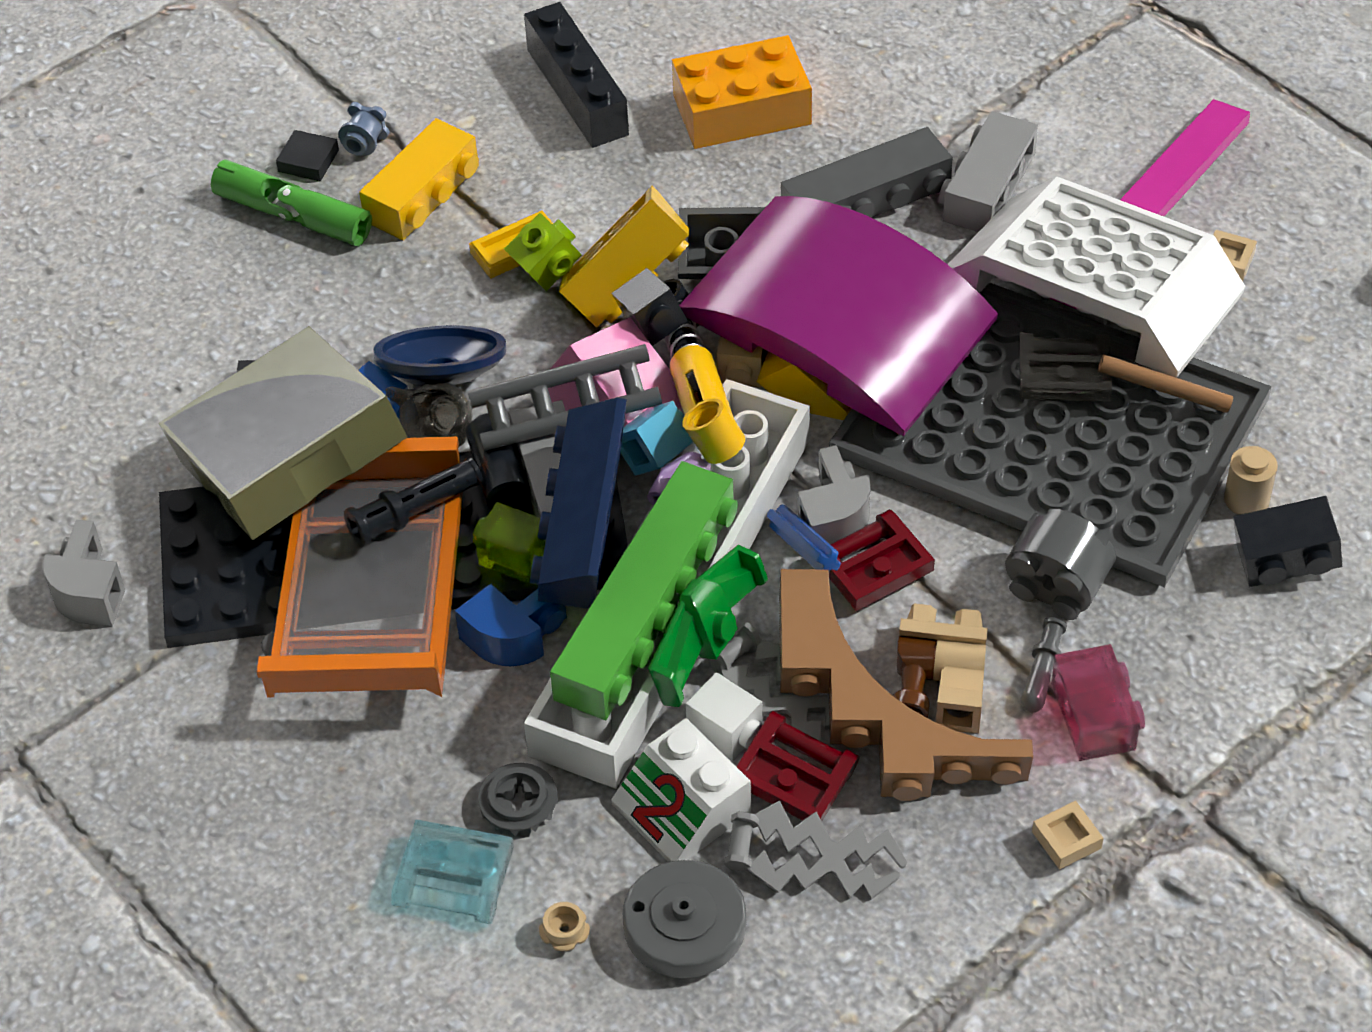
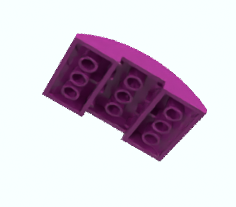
M775 196L680 304L686 318L750 353L757 346H760L828 384V396L903 437L995 322L998 314L985 298L954 269L904 234L849 208L822 200L796 196Z

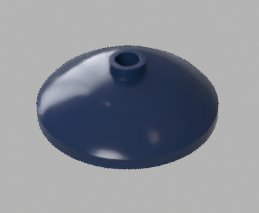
M460 325L430 326L398 332L383 338L373 348L374 361L385 372L410 384L429 387L430 390L436 392L450 391L455 389L458 384L476 379L496 366L507 351L506 340L501 334L485 328Z

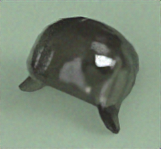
M447 382L426 383L413 389H400L393 386L385 389L386 396L399 405V421L407 438L458 437V448L466 443V428L472 421L473 409L469 398L461 389Z

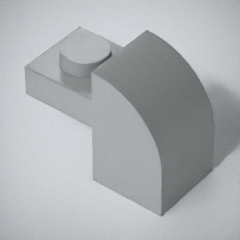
M837 445L819 449V480L822 486L798 491V516L824 540L832 544L868 525L870 514L869 475L855 478L851 462H843Z
M76 520L70 537H65L62 542L60 556L44 554L43 572L56 608L68 619L83 624L113 627L125 593L118 564L115 561L99 560L103 549L94 521Z

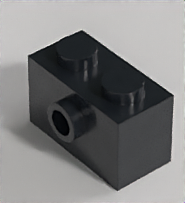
M1327 496L1233 516L1236 544L1249 587L1263 584L1274 585L1286 579L1309 574L1320 575L1331 569L1343 567L1341 539Z

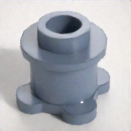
M352 102L347 109L351 119L341 126L338 131V138L349 153L368 156L377 148V139L385 140L389 135L390 131L385 126L384 120L387 115L379 106L367 107L362 106L358 102Z

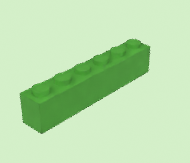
M681 461L551 669L550 677L554 701L605 721L616 704L621 706L625 702L631 689L633 675L638 667L643 669L648 664L653 652L654 640L660 631H666L675 612V606L680 599V595L692 579H696L697 569L701 562H707L711 559L717 545V536L722 527H729L735 518L738 501L734 500L732 478Z

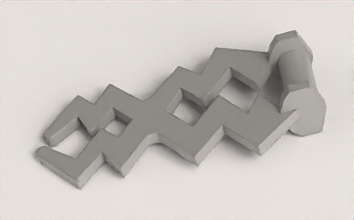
M747 622L738 631L739 634L728 642L717 660L710 659L712 670L761 700L762 716H769L772 711L779 714H787L791 718V726L821 741L822 721H807V713L825 711V730L829 729V695L803 697L793 693L792 696L770 697V674L747 677L749 664L732 667L731 664L747 651L754 653L756 651L754 664L777 661L776 685H780V644L760 639L757 629ZM825 743L842 753L846 749L848 750V747L843 744Z
M780 801L755 814L738 811L731 815L733 825L728 856L724 859V865L729 869L750 872L776 893H779L793 876L801 887L806 890L825 875L833 873L849 899L863 886L871 900L898 880L900 873L894 871L875 879L872 863H870L853 876L844 860L855 852L861 862L865 864L884 848L900 868L903 869L907 865L905 857L888 829L868 843L862 827L859 825L841 841L834 842L828 835L817 812L793 827ZM752 828H759L765 843L777 831L787 853H790L810 837L821 858L808 870L798 852L775 871L765 849L753 861L748 858Z

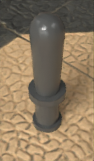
M1048 617L1044 619L1042 625L1044 630L1040 643L1035 644L1032 650L1034 662L1021 696L1022 707L1030 713L1038 712L1043 708L1053 666L1061 658V651L1058 647L1062 634L1066 632L1067 625L1059 618Z

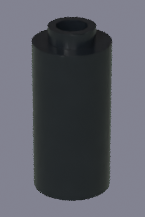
M485 413L469 423L466 428V438L472 458L482 474L483 482H481V488L487 506L496 512L513 511L522 507L531 496L529 483L516 443L484 452L479 434L493 430L489 415Z

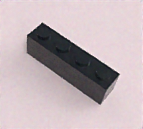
M557 2L525 13L527 50L590 146L594 148L628 136L627 98L562 3Z

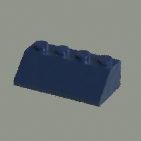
M613 398L569 409L566 426L557 425L553 453L561 454L558 469L549 468L545 496L553 497L551 512L542 511L538 531V539L546 540L543 556L534 555L530 577L531 584H538V601L589 609L596 599L623 439L627 399Z

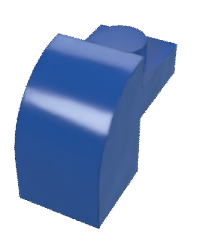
M492 584L455 610L459 639L485 661L509 667L529 664L543 657L542 636L556 631L563 620L567 618L566 605L538 601V589L515 605Z

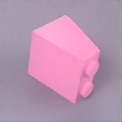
M631 317L569 345L550 368L645 344L650 361L637 365L643 389L646 390L658 386L662 404L674 401L677 408L683 412L670 369ZM619 370L593 376L600 402L626 395ZM575 381L548 388L551 401L562 400L566 411L582 406ZM648 408L625 414L624 427Z

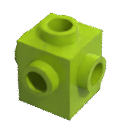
M541 213L530 223L526 224L520 233L504 248L545 291L561 276L568 273L573 264L582 256L571 244L576 236L559 219L551 224Z

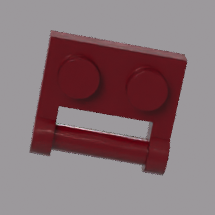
M890 509L877 515L875 522L830 544L839 552L837 560L841 562V565L837 571L833 569L829 571V579L855 611L934 571L935 559L896 513ZM882 538L887 539L844 562L841 561V559Z
M772 711L736 767L751 781V793L770 804L780 801L785 812L802 821L815 812L823 821L843 786L852 776L860 756L847 749L843 753L787 724L786 717ZM777 740L832 769L831 774L820 770L772 743Z

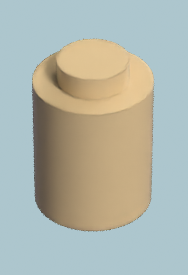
M1246 446L1238 449L1232 455L1224 492L1225 504L1232 512L1240 515L1269 507L1278 468L1277 460L1271 452L1258 446Z

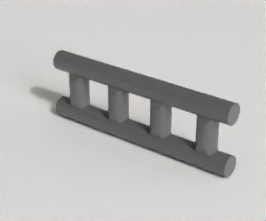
M646 345L627 348L467 391L472 409L486 405L493 429L492 431L479 434L484 452L556 433L557 425L566 426L569 410L555 414L548 388L575 381L581 405L585 406L600 402L593 376L619 370L626 395L616 398L627 399L625 414L661 405L662 398L658 386L644 390L638 372V364L650 361ZM530 393L537 419L510 425L504 400Z

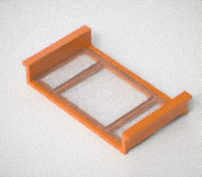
M458 437L406 438L355 473L333 483L314 497L308 504L293 513L271 656H259L256 671L258 678H262L267 698L275 697V693L420 689H426L442 697L463 492L410 517L403 529L395 531L392 528L372 538L371 544L364 548L360 547L349 533L344 520V510L351 506L358 509L377 500L379 493L385 490H392L397 493L429 476L460 463Z

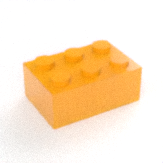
M789 35L672 59L673 96L694 149L812 124V87Z

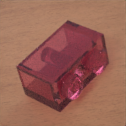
M1111 644L1056 654L1051 684L1079 761L1135 751L1139 730L1145 728L1144 712L1138 700L1132 701L1129 693L1130 678L1128 669L1123 661H1117Z

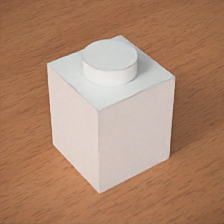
M716 672L686 703V718L728 759L733 761L744 748L748 749L763 725L762 701Z

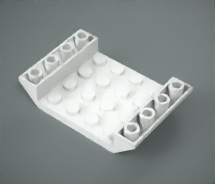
M1057 176L1012 197L948 263L952 269L979 293L996 276L1002 281L1013 282L1036 291L1037 294L1043 297L1053 298L1074 306L1081 312L1094 314L1117 323V325L1124 329L1142 333L1135 362L1176 378L1243 295L1245 289L1244 283L1214 235Z

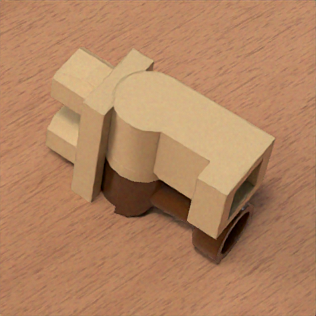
M914 603L911 606L907 619L901 618L897 647V673L902 677V687L893 696L910 709L928 718L930 702L929 698L922 693L925 679L940 681L936 723L955 731L979 734L988 629L982 625L981 612L979 610L961 609L956 611L954 624L936 622L937 609L931 605ZM946 709L971 711L972 713L966 717L957 718L950 715Z

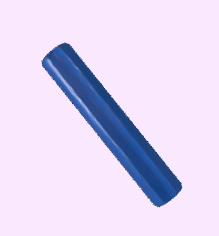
M781 504L777 510L770 509L768 511L767 517L771 520L769 527L814 569L829 571L833 569L837 571L840 568L841 562L837 560L839 552L789 507Z

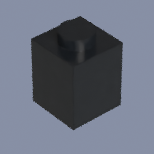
M648 268L611 293L625 318H632L652 346L688 321L671 289Z

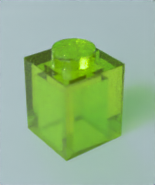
M497 502L487 518L482 517L479 520L473 533V542L476 544L479 565L529 583L534 555L543 556L546 540L538 539L540 518Z

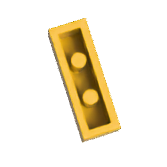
M435 118L359 191L361 207L370 211L372 215V226L403 241L416 228L421 227L427 217L441 203H445L450 198L452 192L467 178L472 177L479 167L475 136Z

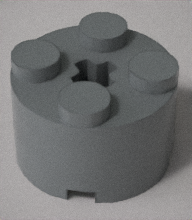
M1049 509L1046 515L1039 516V511L1031 516L1006 558L1005 568L1012 580L1009 589L1017 598L1023 601L1032 602L1034 599L1051 605L1054 612L1060 617L1067 620H1075L1080 612L1089 608L1115 563L1116 552L1114 546L1109 540L1104 546L1095 537L1099 529L1088 520L1074 513L1061 509Z

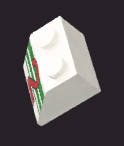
M685 718L646 746L611 801L619 813L667 862L688 860L732 828V814L738 811L751 813V781Z

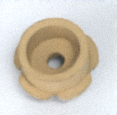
M558 902L550 906L544 913L543 923L539 926V934L544 943L552 944L553 949L565 952L573 950L577 943L582 944L589 936L590 926L585 922V913L577 905L570 902ZM563 926H568L569 930L566 932H562L560 928Z

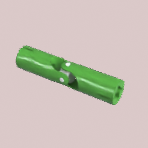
M226 159L220 161L213 171L211 190L220 197L284 220L299 222L310 230L354 246L363 244L370 232L372 215L366 209L318 192L304 190L290 182ZM276 198H278L277 205L273 204Z

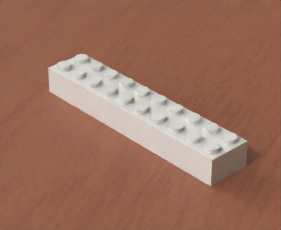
M728 379L725 380L723 388L734 420L745 435V443L742 449L731 459L718 464L710 463L712 472L733 479L734 500L738 501V508L732 524L729 527L723 526L719 532L717 545L711 559L707 562L702 561L698 567L696 579L738 544L750 549L767 518L768 511L773 508L809 443V405ZM694 442L685 448L682 455L687 452L701 454ZM652 504L650 510L648 511L647 515L645 516L644 520L646 519V517L648 516L649 512H650L651 509L653 508V506H654L653 504ZM660 631L654 640V648L648 664L643 669L638 667L633 675L627 699L621 706L615 705L606 721L554 701L550 678L524 722L528 756L617 789L663 706L648 667L665 632Z

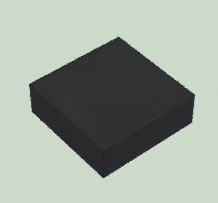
M294 130L276 159L277 170L280 173L321 182L339 151L338 141L335 138Z

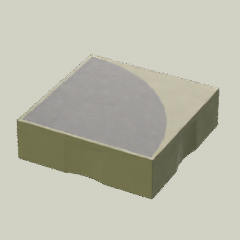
M310 326L158 423L180 462L206 490L218 496L226 512L252 540L308 504L314 497L333 483L355 473L407 438L387 396Z

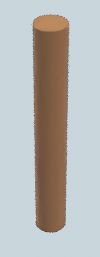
M1103 354L1099 363L1098 372L1225 413L1229 412L1233 402V396L1111 356Z

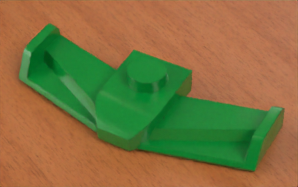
M738 544L697 579H692L680 595V601L648 667L661 703L664 706L680 707L684 700L682 690L698 655L700 658L717 660L738 629L736 618L731 608L756 586H762L768 581L761 557L756 552Z

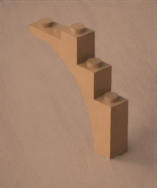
M781 569L779 587L780 693H794L803 697L813 696L817 693H829L830 744H843L849 748L879 745L881 797H894L901 801H913L920 797H930L933 780H943L950 784H962L969 780H984L1002 785L1014 784L1018 781H1028L1033 761L1032 739H981L945 727L910 709L892 696L869 674L845 640L836 619L831 600L829 570Z

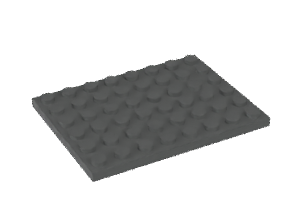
M989 282L980 294L998 313L997 319L904 437L858 411L851 409L829 442V447L837 445L840 455L845 461H850L855 465L1021 531L1024 530L1031 516L1039 511V516L1046 515L1049 509H1061L1074 513L1088 520L1099 529L1095 537L1104 546L1108 540L1114 546L1116 560L1112 567L1165 588L1227 476L1232 455L1243 447L1270 397L1272 386L1193 357L1177 378L1233 396L1231 408L1228 413L1098 372L1103 354L1151 369L1135 362L1141 338Z

